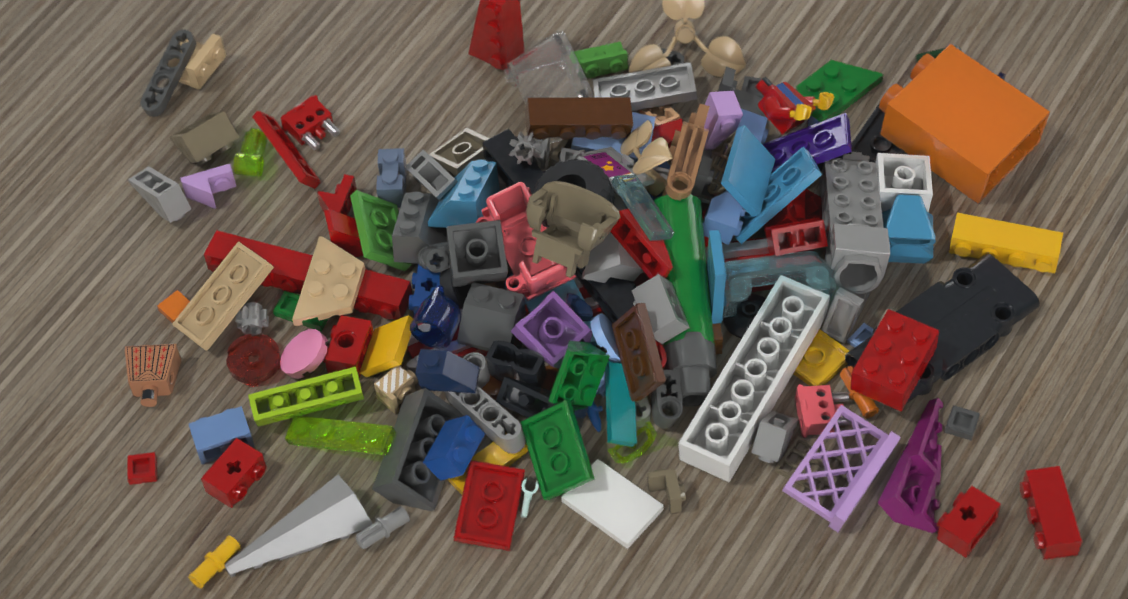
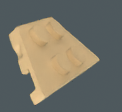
M319 236L292 318L294 326L303 325L302 321L316 317L320 321L328 319L333 315L340 316L352 313L365 273V264L326 238Z

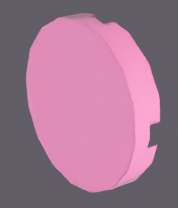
M308 329L299 333L289 342L281 355V370L292 379H300L304 377L302 374L307 371L311 373L316 370L327 354L328 347L325 345L328 342L327 338L316 329Z

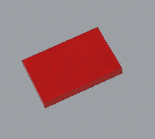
M471 460L468 466L453 541L510 551L525 470Z

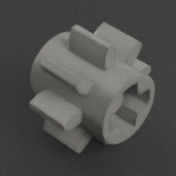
M519 132L518 141L511 139L509 144L515 148L509 155L516 156L518 159L517 164H520L521 161H527L531 165L533 162L532 156L540 157L541 152L536 150V148L540 146L541 141H535L532 138L533 132L529 136H524L522 132ZM522 144H524L525 147H530L528 153L525 149H520Z
M255 302L244 304L243 311L240 310L236 314L235 322H237V328L241 329L246 335L254 336L260 334L262 327L266 328L269 325L267 309H263L262 305Z

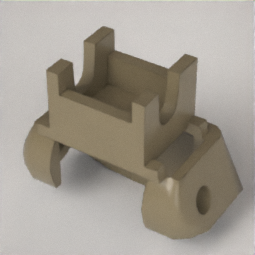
M547 182L540 190L531 195L527 202V221L530 225L529 227L533 228L532 236L537 238L532 262L537 264L542 260V257L567 267L566 276L571 278L575 274L576 267L582 269L588 264L590 251L605 240L620 219L618 209L604 197L582 187L566 182ZM547 219L549 227L541 232L542 221Z

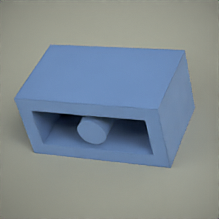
M242 406L235 409L230 408L222 413L203 417L188 424L201 464L217 460L236 438L252 448L255 447Z

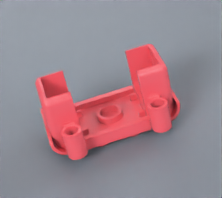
M518 182L489 196L486 199L487 207L481 210L484 217L478 218L476 223L501 221L506 262L513 273L506 280L507 290L524 294L527 301H530L577 277L575 274L571 278L566 276L567 267L542 257V260L537 264L532 262L537 238L532 236L533 228L529 227L530 225L526 217L527 202L532 193L525 183ZM541 224L540 231L543 232L547 228Z

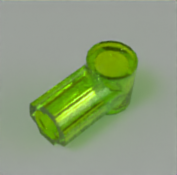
M251 128L245 133L241 150L234 156L233 170L235 175L262 176L264 170L263 155L268 138L260 129Z

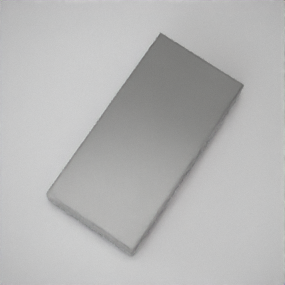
M840 287L836 291L821 330L830 337L845 344L849 339L864 299Z

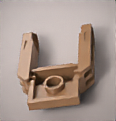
M699 104L697 113L691 112L689 123L683 122L681 131L675 130L669 150L673 159H670L672 162L662 196L668 195L674 200L681 201V199L687 198L692 193L709 129H705L704 125L710 106Z

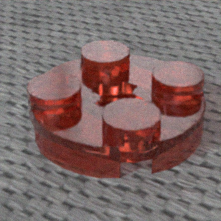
M251 334L243 335L237 338L227 351L226 364L231 376L249 387H256L270 379L281 368L279 347L271 337L260 334L261 337H252ZM251 355L253 357L260 356L256 362H250L248 358Z

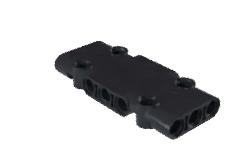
M985 254L967 268L956 269L949 281L946 283L942 281L937 282L896 311L939 330L937 349L921 376L924 379H919L907 403L916 398L917 395L928 394L932 390L933 383L937 380L947 381L990 350L1000 337L1009 335L1012 326L1016 322L1022 320L1040 306L1036 294L991 254ZM876 326L875 329L873 330L872 336H873V334H874V332L876 331V329H877L878 326ZM872 336L845 354L848 366L855 367Z

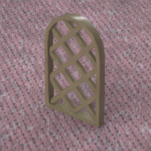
M736 131L712 150L710 169L714 170L710 186L707 185V190L713 196H718L725 191L724 186L719 180L725 171L729 157L727 155L732 147Z

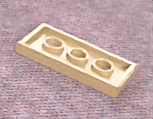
M238 241L172 325L204 350L208 351L274 267Z

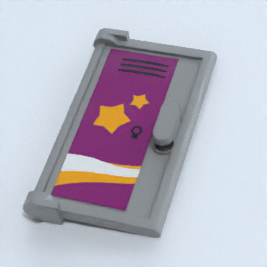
M612 147L589 152L580 150L573 154V159L588 160L600 166L604 173L607 174L613 191L617 195L626 194L627 190L652 185L655 182L645 172L636 175L633 172L634 160L628 155H621Z

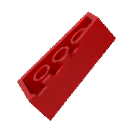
M480 0L468 52L469 55L507 73L512 70L525 54L520 0Z

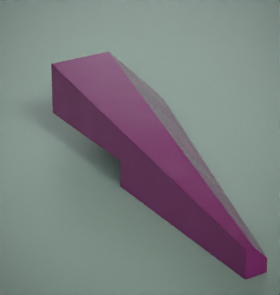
M938 397L929 400L877 502L894 522L930 533L938 531L934 517L935 510L939 509L940 501L935 499L936 486L940 484L942 453V446L937 444L938 433L942 431L943 424L938 422L939 410L943 408V403Z

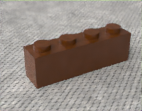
M631 97L528 98L526 103L527 136L533 132L532 138L538 140L547 138L568 140L574 137H586L587 139L612 137L613 139H623L631 133L633 127Z

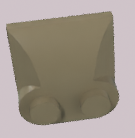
M466 128L429 155L444 169L451 172L453 178H455L471 161L485 160L482 142L489 138Z

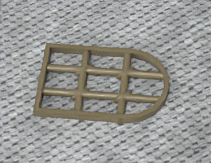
M797 436L775 469L776 473L788 479L792 475L781 469L784 463L795 469L799 466L787 460L790 454L794 452L803 458L807 455L795 448L798 442L809 448L814 445ZM839 456L828 457L835 461L833 465H830L831 470L836 469L839 463L843 465L842 458ZM817 459L809 461V465L815 463L824 468L823 462ZM846 474L838 475L847 480ZM827 477L814 478L821 482L816 491L822 490L824 486H829ZM803 480L796 481L797 484L810 490L809 483ZM828 495V496H824V497L832 498V495Z

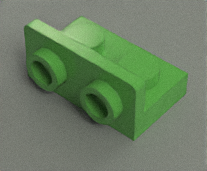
M621 41L573 51V58L580 80L628 70V54L626 50H623Z

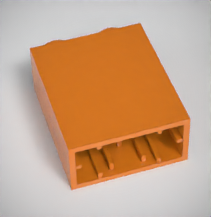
M952 44L948 45L936 58L930 54H925L911 72L910 79L912 81L905 88L897 83L892 85L879 103V109L885 113L880 135L900 149H903L908 155L930 156L931 171L978 204L1040 142L1050 114L1049 110Z

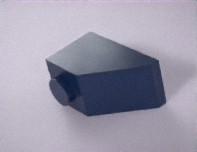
M420 349L415 373L421 389L476 393L480 367L447 350Z

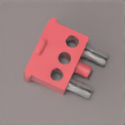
M799 384L794 399L801 436L806 438L808 435H820L838 408L843 405L834 404L833 402L849 401V393H831L830 385L803 386ZM840 416L837 421L839 426L852 425V422L843 416Z

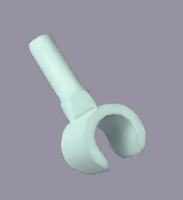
M527 478L522 482L524 500L520 516L525 518L528 514L532 495L539 488V483L536 481L535 489L528 491L525 487Z

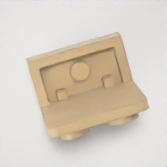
M212 34L205 44L196 42V48L179 82L199 90L226 57L221 36ZM174 58L170 60L168 66L175 67L180 59Z

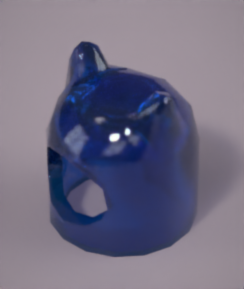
M442 285L437 286L420 304L410 324L411 334L416 340L436 349L447 348L450 345L460 325L462 315L458 304L445 295ZM418 324H430L429 331H421L418 328Z

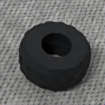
M578 159L559 162L549 168L538 179L533 192L534 194L540 190L547 182L559 181L592 191L604 197L613 205L615 199L613 187L603 169L591 161ZM547 219L542 221L543 226L548 228Z

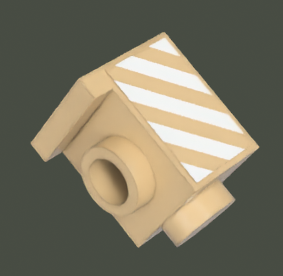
M400 365L394 367L374 383L377 399L394 414H397L399 412L398 406L404 401L405 396L416 391L415 384L418 383V379L411 370L408 369L406 371Z

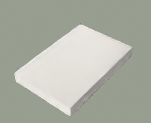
M597 459L591 465L595 479L566 492L562 496V502L628 549L664 510L663 504Z

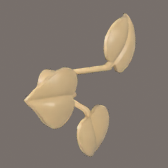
M663 0L662 5L666 15L673 20H680L675 25V36L672 38V42L664 54L656 44L642 47L633 57L629 73L671 66V62L666 57L670 55L678 41L683 44L690 43L692 40L695 41L706 52L701 60L702 67L707 73L716 77H723L726 67L735 69V74L745 68L746 62L739 44L734 39L727 36L714 38L710 42L708 49L699 40L698 36L695 35L694 25L688 18L696 19L702 15L705 7L704 0Z
M647 120L625 138L620 152L622 155L628 156L634 152L638 161L633 167V172L636 175L645 172L655 180L652 185L636 189L640 191L644 188L655 197L664 190L667 180L653 168L673 159L669 151L667 141L662 137L651 142L640 154L639 148L649 141L653 130L652 123Z

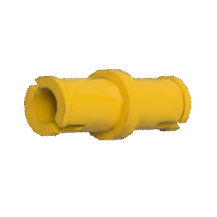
M227 536L213 552H208L205 555V560L189 574L190 581L196 587L202 589L217 572L223 571L225 563L241 549L239 542L232 536Z

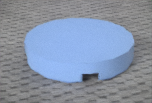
M600 313L591 320L590 326L593 336L600 348L604 347L607 351L606 354L610 356V362L621 363L612 322L604 314Z

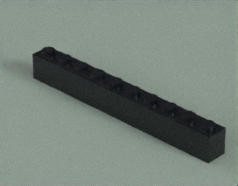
M507 129L483 141L484 158L487 162H497L498 176L508 188L518 182H523L526 187L530 188L533 195L538 179L546 170L542 171L535 156H532L533 162L529 165L527 161H521L520 164H517L518 159L516 156L509 155L515 148L509 143L511 139L518 141V136L515 137L510 129ZM522 144L520 148L521 150L525 149L524 144ZM576 267L575 275L612 324L634 306L635 298L631 290L635 289L636 285L633 281L610 277L606 283L582 279V272L585 270V267L582 269Z

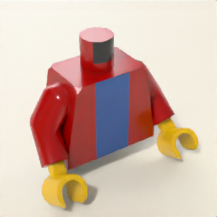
M764 77L755 86L764 96L757 104L759 109L782 135L798 128L809 119L816 109L815 106H818L821 110H827L833 104L834 95L832 93L821 92L819 100L815 99L814 96L803 97L789 83L782 82L775 86L767 77Z

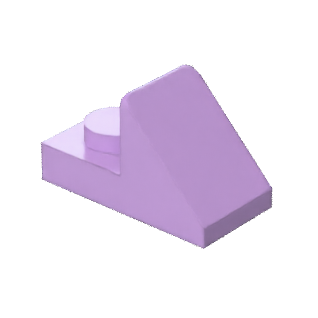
M230 164L180 178L187 198L212 208H216L213 193L237 187Z

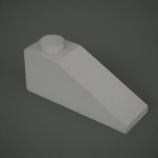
M149 166L128 179L133 188L160 217L170 223L182 219L185 213L192 209L179 184Z

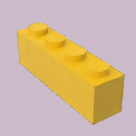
M957 213L949 253L977 259L985 254H991L999 262L1013 267H1024L1039 272L1055 273L1063 232Z

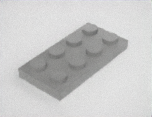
M691 62L593 79L595 97H631L633 112L640 109L662 107L668 104L685 103L698 99Z

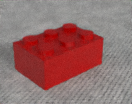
M888 309L852 371L850 389L902 411L937 349L939 330Z

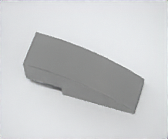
M424 150L405 166L415 179L438 200L457 183Z

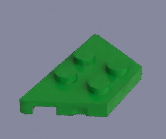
M830 60L796 86V90L803 97L814 96L818 100L821 92H828L834 95L833 104L829 109L821 110L818 106H815V111L810 115L822 122L838 116L883 81V74Z

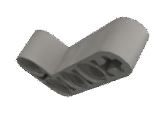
M476 352L467 354L463 359L480 367L476 393L444 391L446 399L464 416L468 415L485 432V435L502 450L511 454L518 453L525 446V437L521 424L481 389L490 379L484 356Z

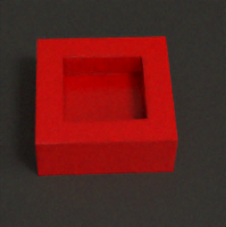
M155 452L127 455V480L130 485L157 482V456Z

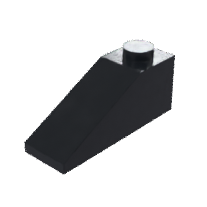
M507 376L503 379L496 399L498 404L527 418L556 405L549 402L550 390ZM572 405L579 430H581L589 407Z

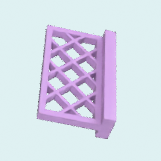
M841 405L782 491L831 522L829 527L839 532L901 437L892 431L889 435ZM841 415L852 422V430L840 431L837 421ZM870 433L879 441L876 445L864 446L861 434ZM855 435L858 447L845 449L842 437ZM836 438L839 450L826 452L823 441ZM860 453L863 462L862 466L850 467L847 455ZM841 456L844 468L831 470L828 457ZM822 458L825 471L811 472L809 461ZM846 474L849 485L836 488L833 476ZM827 477L830 489L816 491L813 478ZM808 479L811 492L801 493L792 486L798 480ZM832 495L835 506L831 512L820 505L818 497Z

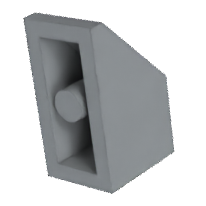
M771 411L759 423L751 453L758 455V458L764 462H778L785 455L799 419Z

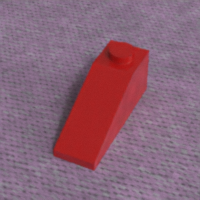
M642 205L620 210V219L610 232L650 279L658 274L666 279L673 266L658 223Z

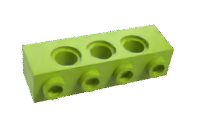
M356 367L248 394L253 418L258 427L365 399Z

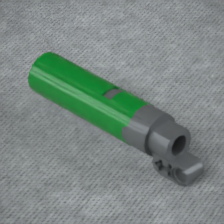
M692 194L685 199H681V201L664 195L656 198L651 203V216L659 225L673 266L666 279L672 283L690 327L663 343L666 352L665 370H663L666 382L651 392L653 421L658 427L668 429L675 425L682 413L683 406L690 407L703 404L711 390L710 378L717 374L701 200ZM662 409L670 410L673 416L665 415Z

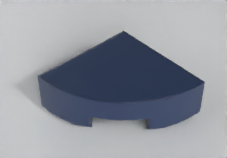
M567 293L566 304L582 321H591L593 312L590 305L580 299V296Z

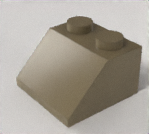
M225 111L211 112L170 137L171 141L190 163L199 162L200 165L213 158L212 153L220 149L223 152L235 145L233 141L239 138Z

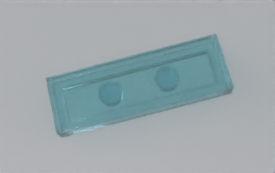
M636 175L615 176L611 181L612 185L650 241L671 239L675 233L638 177Z

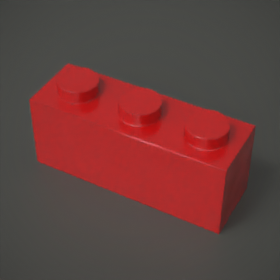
M1060 466L1026 470L1024 480L1020 482V493L1022 499H1026L1028 503L1027 518L1029 524H1034L1036 531L1034 532V543L1036 549H1041L1044 560L1078 555L1082 539Z

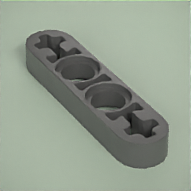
M179 30L172 36L141 98V106L149 116L155 117L163 113L196 48V40L188 30ZM174 58L180 59L175 67L168 66L170 60ZM169 79V84L166 87H158L159 81Z

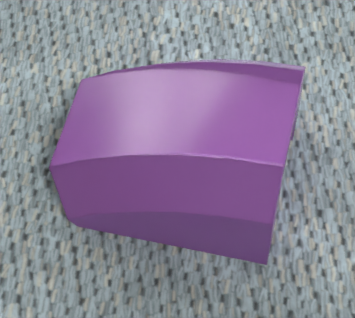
M554 291L546 296L538 307L526 318H522L511 330L528 349L541 354L544 357V361L554 368H560L569 340L590 343L592 337V330Z

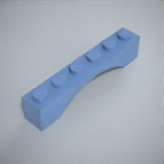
M741 109L743 116L738 127L745 125L759 142L764 144L769 133V129L765 128L768 118ZM728 191L711 199L703 218L704 236L708 238L709 231L719 230L722 243L729 245L733 235L738 236L743 221L739 220V217H744L746 210Z

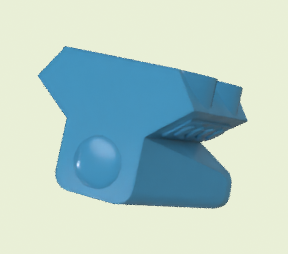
M897 195L892 208L882 212L883 228H888L890 257L888 262L925 264L933 259V244L936 243V235L933 230V215L927 212L921 196Z

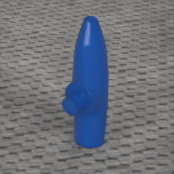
M593 401L592 406H588L587 414L593 427L598 432H601L599 412L603 411L602 406L597 407Z

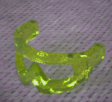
M647 421L646 425L636 431L637 436L645 431L648 440L635 452L622 457L616 451L625 445L617 444L607 449L615 463L623 464L633 461L651 447L657 433L650 421ZM635 444L634 446H625V447H628V448H631V449H635V448H636V444Z

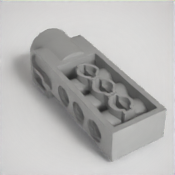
M831 159L823 163L822 175L819 180L822 219L824 220L828 244L827 247H824L826 271L828 275L834 276L838 288L842 287L853 294H865L879 286L884 278L890 257L888 228H883L877 164L868 161Z

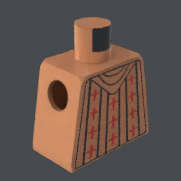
M176 344L125 346L128 383L133 396L141 397L140 403L143 406L154 407L157 405L158 396L170 395L173 392L181 364L178 347Z

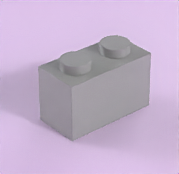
M660 274L631 290L635 298L633 305L637 303L646 304L654 338L661 344L690 328L672 283Z

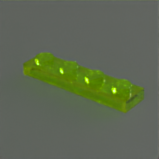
M294 416L285 440L289 445L387 455L396 431L393 426Z

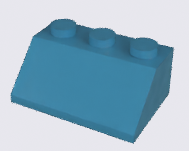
M483 159L471 161L454 178L457 183L438 202L428 221V227L476 223L478 218L484 217L481 210L487 207L486 199L500 190L497 162H487Z

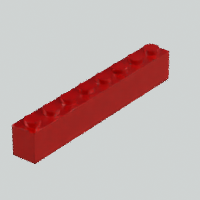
M216 230L204 252L208 270L214 272L239 241L274 267L260 285L265 287L272 286L291 293L301 294L313 255ZM365 269L354 309L362 313L369 312L380 315L388 320L403 318L409 306L410 294L413 295L411 282Z

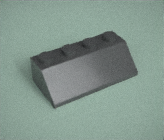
M426 388L406 395L372 490L395 504L427 511L435 510L445 480L440 481L423 461L444 423L464 415Z

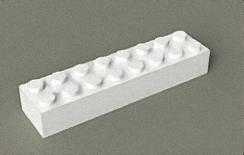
M780 275L679 441V460L727 482L731 481L755 440L760 421L772 411L826 319L830 295Z

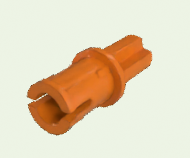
M845 367L842 369L840 377L850 392L849 398L855 401L863 418L873 417L879 412V408L873 399L850 389L851 374L854 367Z

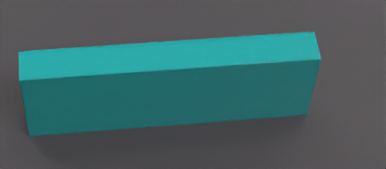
M608 362L605 369L607 443L634 446L637 444L635 401L632 402L622 364Z

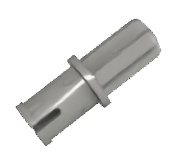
M399 506L383 518H376L374 524L356 535V542L362 549H366L381 538L390 537L391 532L410 521L408 513L403 507Z

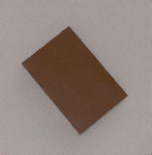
M645 303L635 304L612 324L632 402L641 401L666 382Z

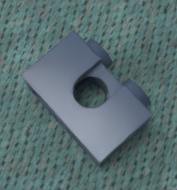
M404 148L378 149L380 176H377V196L380 199L397 204V208H400L406 192L407 169L405 168L407 164Z

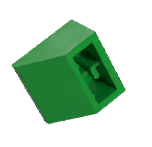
M569 340L550 393L549 402L558 404L568 400L571 401L572 405L592 406L610 356L589 342Z

